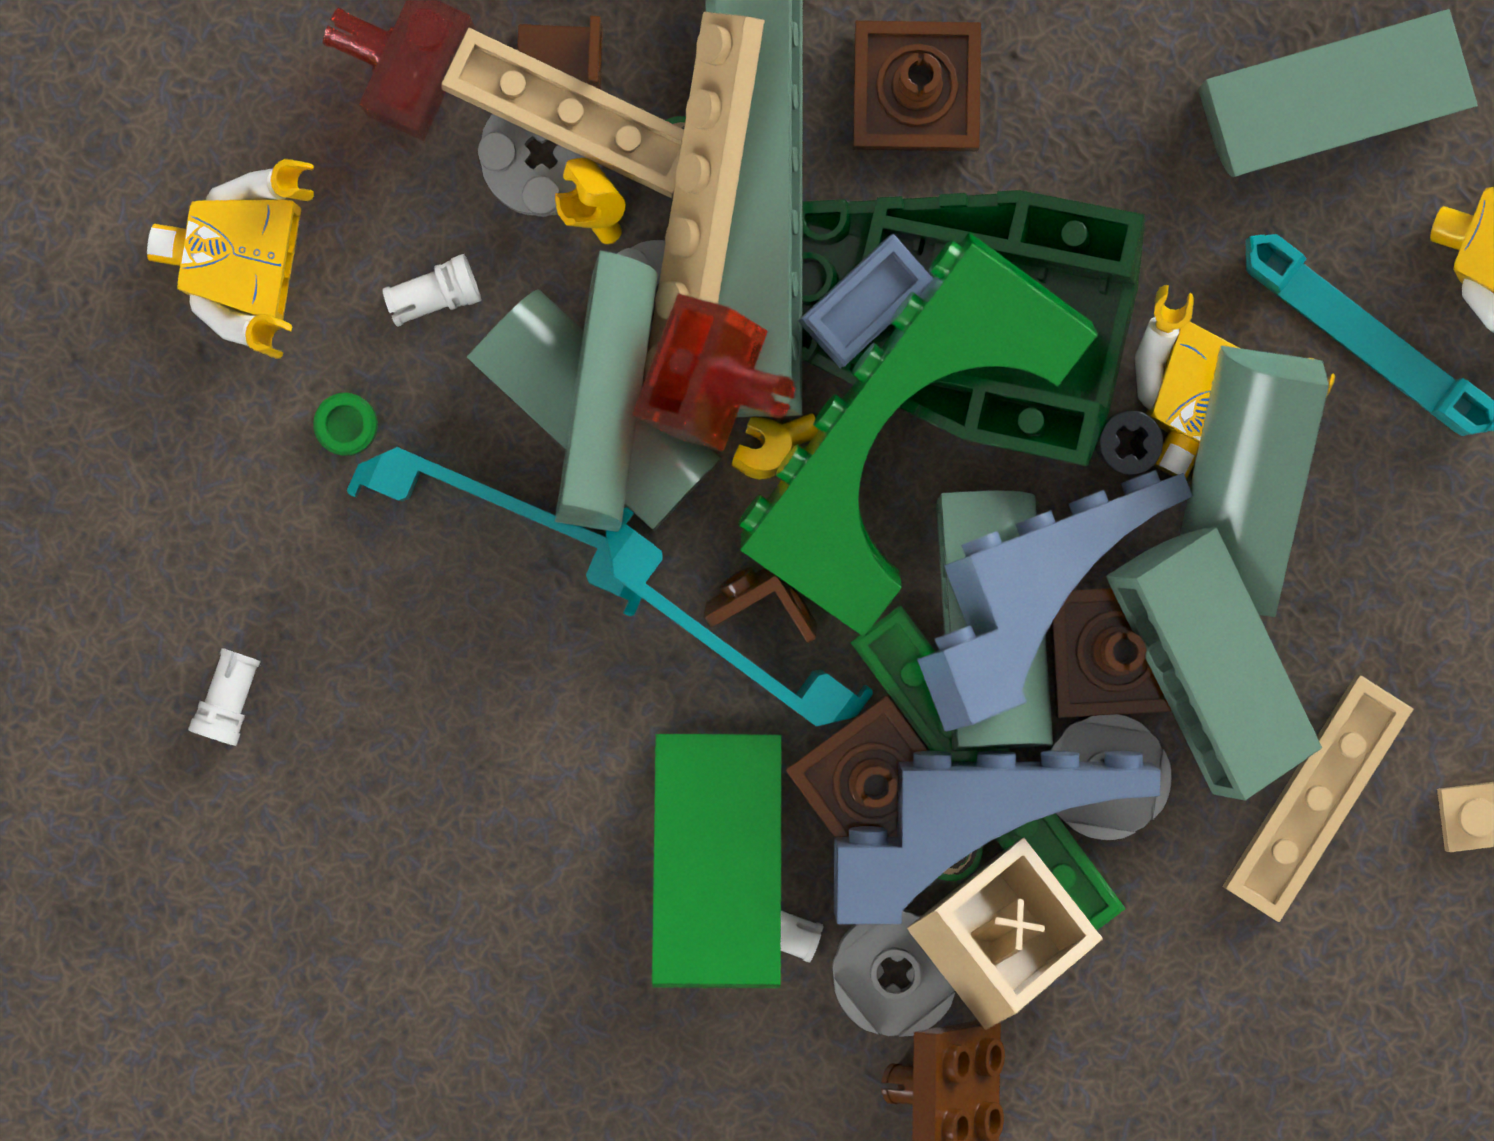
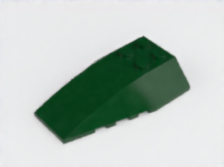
M1022 190L997 191V194L967 195L966 193L939 194V197L906 199L902 196L878 197L877 200L849 202L845 199L803 201L802 316L888 236L894 234L934 279L935 276L929 272V269L940 251L951 240L959 245L968 232H970L1089 319L1098 335L1059 386L1041 376L1017 368L984 366L958 371L939 378L910 396L898 408L966 441L1088 467L1103 425L1110 412L1139 284L1146 216L1140 213ZM889 324L846 366L839 368L802 326V360L853 385L857 378L851 373L860 357L873 343L881 348L896 327Z

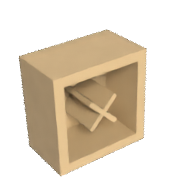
M1022 838L993 857L907 928L985 1030L1020 1011L1103 939L1025 838Z

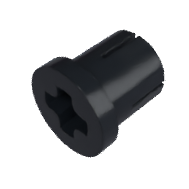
M1119 412L1111 416L1104 423L1095 451L1112 470L1122 474H1139L1150 469L1159 459L1163 447L1162 433L1157 423L1142 412ZM1117 431H1134L1135 436L1130 441L1131 447L1135 450L1133 454H1116L1115 449L1120 444V439L1116 435Z

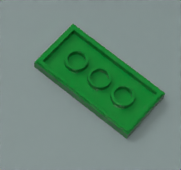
M656 734L652 988H781V735Z

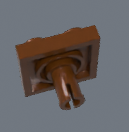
M856 20L854 36L853 150L978 152L980 147L981 22Z
M1112 588L1072 590L1051 623L1056 717L1171 711L1146 660L1147 650L1145 642L1132 631Z
M885 695L785 770L834 837H849L850 828L862 826L886 828L887 837H897L898 762H913L914 752L928 750L889 697Z
M970 1021L914 1032L913 1067L897 1063H891L887 1066L881 1083L902 1085H898L897 1089L883 1088L881 1089L882 1095L889 1104L913 1105L912 1141H999L1004 1125V1112L1000 1105V1073L1005 1061V1050L1000 1040L1001 1022L986 1030L979 1021Z

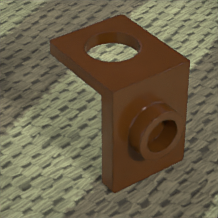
M590 16V27L520 24L518 26L517 51L601 90L603 26L600 16Z
M747 567L733 574L720 585L722 593L706 602L703 618L709 628H712L775 591L806 642L809 643L816 639L817 622L799 592L766 568L755 573L752 567Z

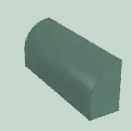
M1450 9L1209 78L1198 88L1217 154L1231 177L1478 106Z
M605 251L599 252L591 278L555 522L618 532L622 524L658 274L645 263Z
M537 289L527 295L503 317L467 358L566 449L584 330L540 289ZM641 388L625 505L655 531L722 458L651 393L643 392Z
M1220 346L1190 485L1193 497L1187 499L1180 535L1199 529L1217 527L1258 615L1275 617L1329 383L1322 360Z
M1020 491L941 493L936 502L945 634L964 628L967 624L944 565L966 557L961 545L998 531L1002 543L1019 537L1020 535L1015 524L1037 516L1036 497L1034 494ZM1045 635L1030 666L1022 689L1027 702L973 725L951 730L953 752L1053 746Z
M1217 527L1199 529L1169 539L1143 552L1106 576L1132 631L1145 642L1147 650L1146 660L1212 794L1245 801L1322 749Z

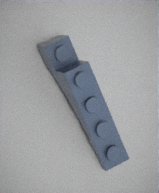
M1154 470L1121 483L1125 495L1112 501H1108L1103 490L1069 503L1073 516L1055 522L1052 511H1048L1015 524L1020 536L1002 543L998 531L961 545L966 557L944 565L967 626L936 638L935 641L939 651L917 659L945 732L973 725L1027 702L1022 689L1028 671L1048 627L1068 595L1094 563L1126 534L1157 513L1193 497L1184 473L1160 481L1157 471Z
M945 751L914 752L913 762H898L897 837H887L886 828L872 826L853 827L849 829V837H834V914L837 924H902V911L919 893L949 867L987 842L1028 822L1069 808L1114 799L1160 796V770L1151 762H1143V753L1135 751L1105 752L1104 762H1079V753L1072 751L1041 752V762H1016V753L1008 751L978 752L977 762H952V753Z

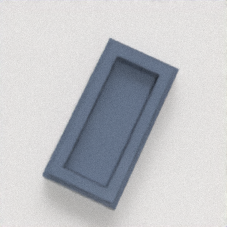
M892 234L809 309L798 322L838 367L841 368L846 366L890 324L894 313L911 292L920 296L933 278L899 239Z

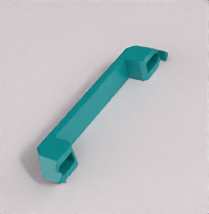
M1278 234L1255 235L1245 239L1246 271L1258 282L1455 433L1466 436L1494 431V400L1468 380L1464 378L1455 380L1306 266L1304 262L1307 258Z
M399 447L358 464L347 489L348 494L357 498L363 485L403 502L410 499L422 472L597 548L586 573L589 584L628 600L623 614L630 617L635 615L642 597L610 574L606 537L581 526L555 522L556 516Z
M627 507L624 508L622 524L618 532L606 530L610 574L815 726L856 717L873 695L872 689L867 685L862 686L857 695H855L822 670L812 671L797 693L794 694L646 584V581L663 560L662 550L626 525L634 514L632 510Z

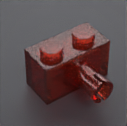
M406 0L395 26L387 31L347 13L342 8H337L330 20L335 23L334 26L350 33L352 36L327 25L323 37V45L333 47L373 66V74L360 100V107L367 116L424 141L446 94V91L442 90L441 84L468 28L475 30L470 15L438 0Z
M678 293L632 415L672 437L723 452L740 406L780 418L789 411L791 406L787 403L776 401L775 396L772 394L794 400L795 386L793 380L788 376L775 375L754 369L768 333L766 329L730 307Z

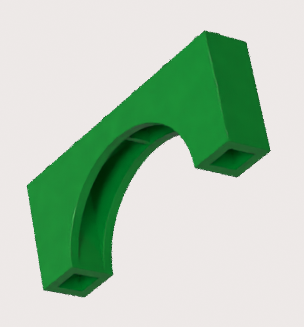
M968 232L959 245L951 240L944 246L929 269V272L935 276L921 296L911 292L904 299L890 321V324L896 327L894 332L881 348L873 343L863 353L851 373L857 378L856 382L843 399L834 394L827 401L813 423L819 431L805 449L797 444L790 450L775 476L781 479L779 484L767 499L760 494L756 496L738 522V526L744 529L741 533L740 551L863 637L902 588L899 569L881 554L871 540L864 526L858 501L860 479L866 457L885 422L900 405L921 388L939 378L970 368L984 366L1017 368L1034 373L1059 386L1098 335L1089 319L970 232Z

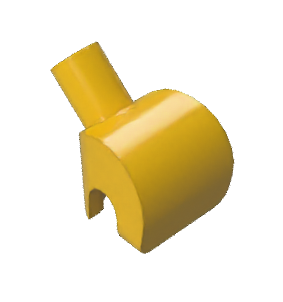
M587 158L568 160L565 165L563 178L566 181H573L576 187L567 193H555L558 215L567 226L591 228L603 244L614 243L622 234V228L618 222L625 212V200L596 162Z
M814 414L805 415L782 425L772 419L751 416L745 433L760 440L762 447L752 449L738 445L731 466L754 479H767L775 476L777 469L791 448L797 444L800 445L812 440L819 431L813 425L816 419Z

